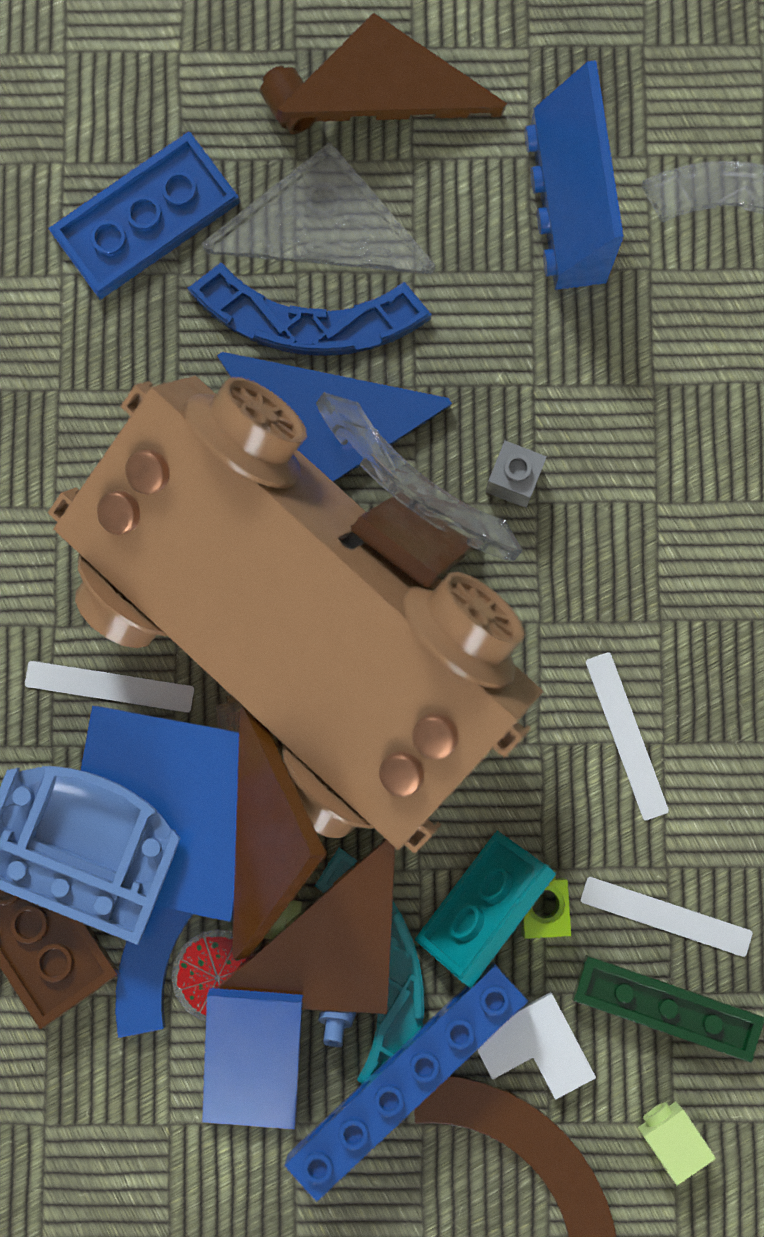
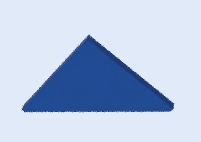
M221 352L217 355L218 360L230 377H242L256 382L273 392L289 405L299 416L306 428L307 437L297 450L334 483L452 405L449 398L226 352Z

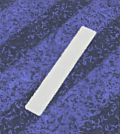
M607 652L587 659V668L643 819L649 820L668 813L669 809L611 654Z
M36 661L28 663L25 686L29 688L181 712L191 711L194 694L193 686Z
M593 877L587 878L581 897V902L742 957L747 955L753 935L751 930Z

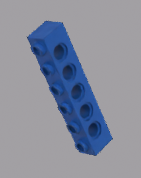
M493 961L489 963L471 988L466 985L288 1153L284 1166L317 1202L515 1015L528 1000Z

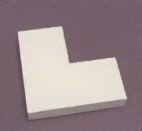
M551 992L522 1007L477 1050L492 1079L534 1058L555 1100L596 1078Z

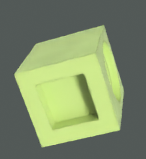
M676 1101L670 1106L666 1102L661 1103L644 1115L645 1123L639 1126L638 1129L676 1185H679L716 1159L685 1111Z

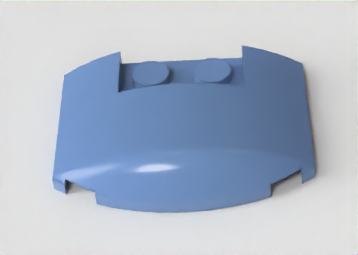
M42 766L20 771V768L7 770L0 786V890L138 945L181 839L175 829L172 831L164 818L147 801L122 785L104 777L77 769L57 766Z

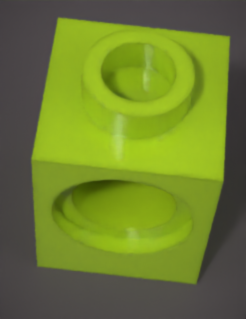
M555 875L545 889L551 891L555 896V909L547 916H538L531 907L521 921V936L525 939L572 936L568 879L556 878Z

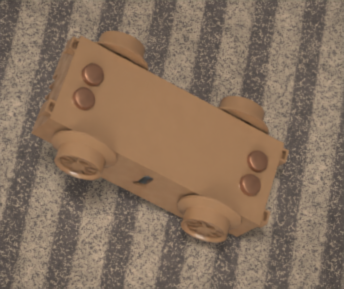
M196 375L152 386L153 384L150 381L135 384L120 406L131 416L82 488L79 490L75 487L61 492L48 511V514L57 521L53 530L79 553L78 571L83 582L76 590L75 603L80 614L101 635L122 646L142 648L148 646L157 635L170 637L283 743L286 769L317 833L326 837L342 838L350 834L355 827L375 828L396 849L399 850L405 844L416 854L441 826L439 822L434 825L428 818L492 748L505 758L531 729L528 725L524 728L517 721L543 693V690L514 665L511 653L522 642L525 634L521 621L513 609L496 592L470 575L459 572L449 573L443 580L438 579L429 588H425L352 533L351 528L359 516L366 513V511L297 450L307 437L306 428L299 416L289 405L270 390L242 377H230L217 394Z

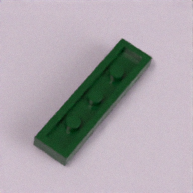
M588 955L585 956L572 996V1000L750 1063H752L764 1024V1017Z

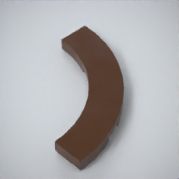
M451 1074L414 1109L415 1124L438 1123L472 1129L488 1135L517 1153L535 1170L555 1198L562 1213L568 1237H617L606 1197L583 1154L554 1121L525 1099L504 1088L470 1079V1077Z

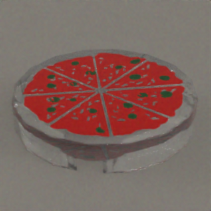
M214 929L197 934L183 945L174 960L172 983L175 996L187 1012L202 1021H206L209 988L218 987L246 960H234L232 955L233 931Z

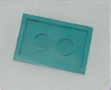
M497 830L416 936L415 940L460 981L471 988L557 873Z

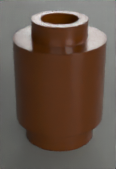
M276 66L264 75L259 92L276 118L278 108L304 81L294 67L284 68V66ZM316 117L290 118L288 123H281L279 121L278 123L282 128L288 129L290 134H299L310 128L316 122Z

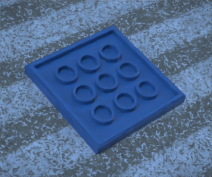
M92 706L81 771L104 777L136 793L151 804L164 818L171 830L175 829L181 838L154 906L232 922L234 912L239 732L107 707Z

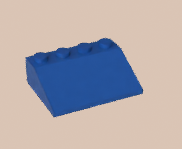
M595 60L587 61L541 101L533 110L531 125L525 126L526 149L528 153L534 152L536 166L531 167L532 190L534 194H541L542 208H537L538 230L540 235L547 234L549 248L543 250L544 271L546 276H553L555 290L607 283L624 237L598 68Z

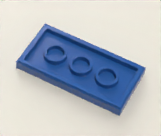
M188 131L48 229L93 292L101 300L240 203V199L192 133Z

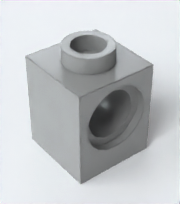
M505 440L488 480L486 493L527 508L547 456Z

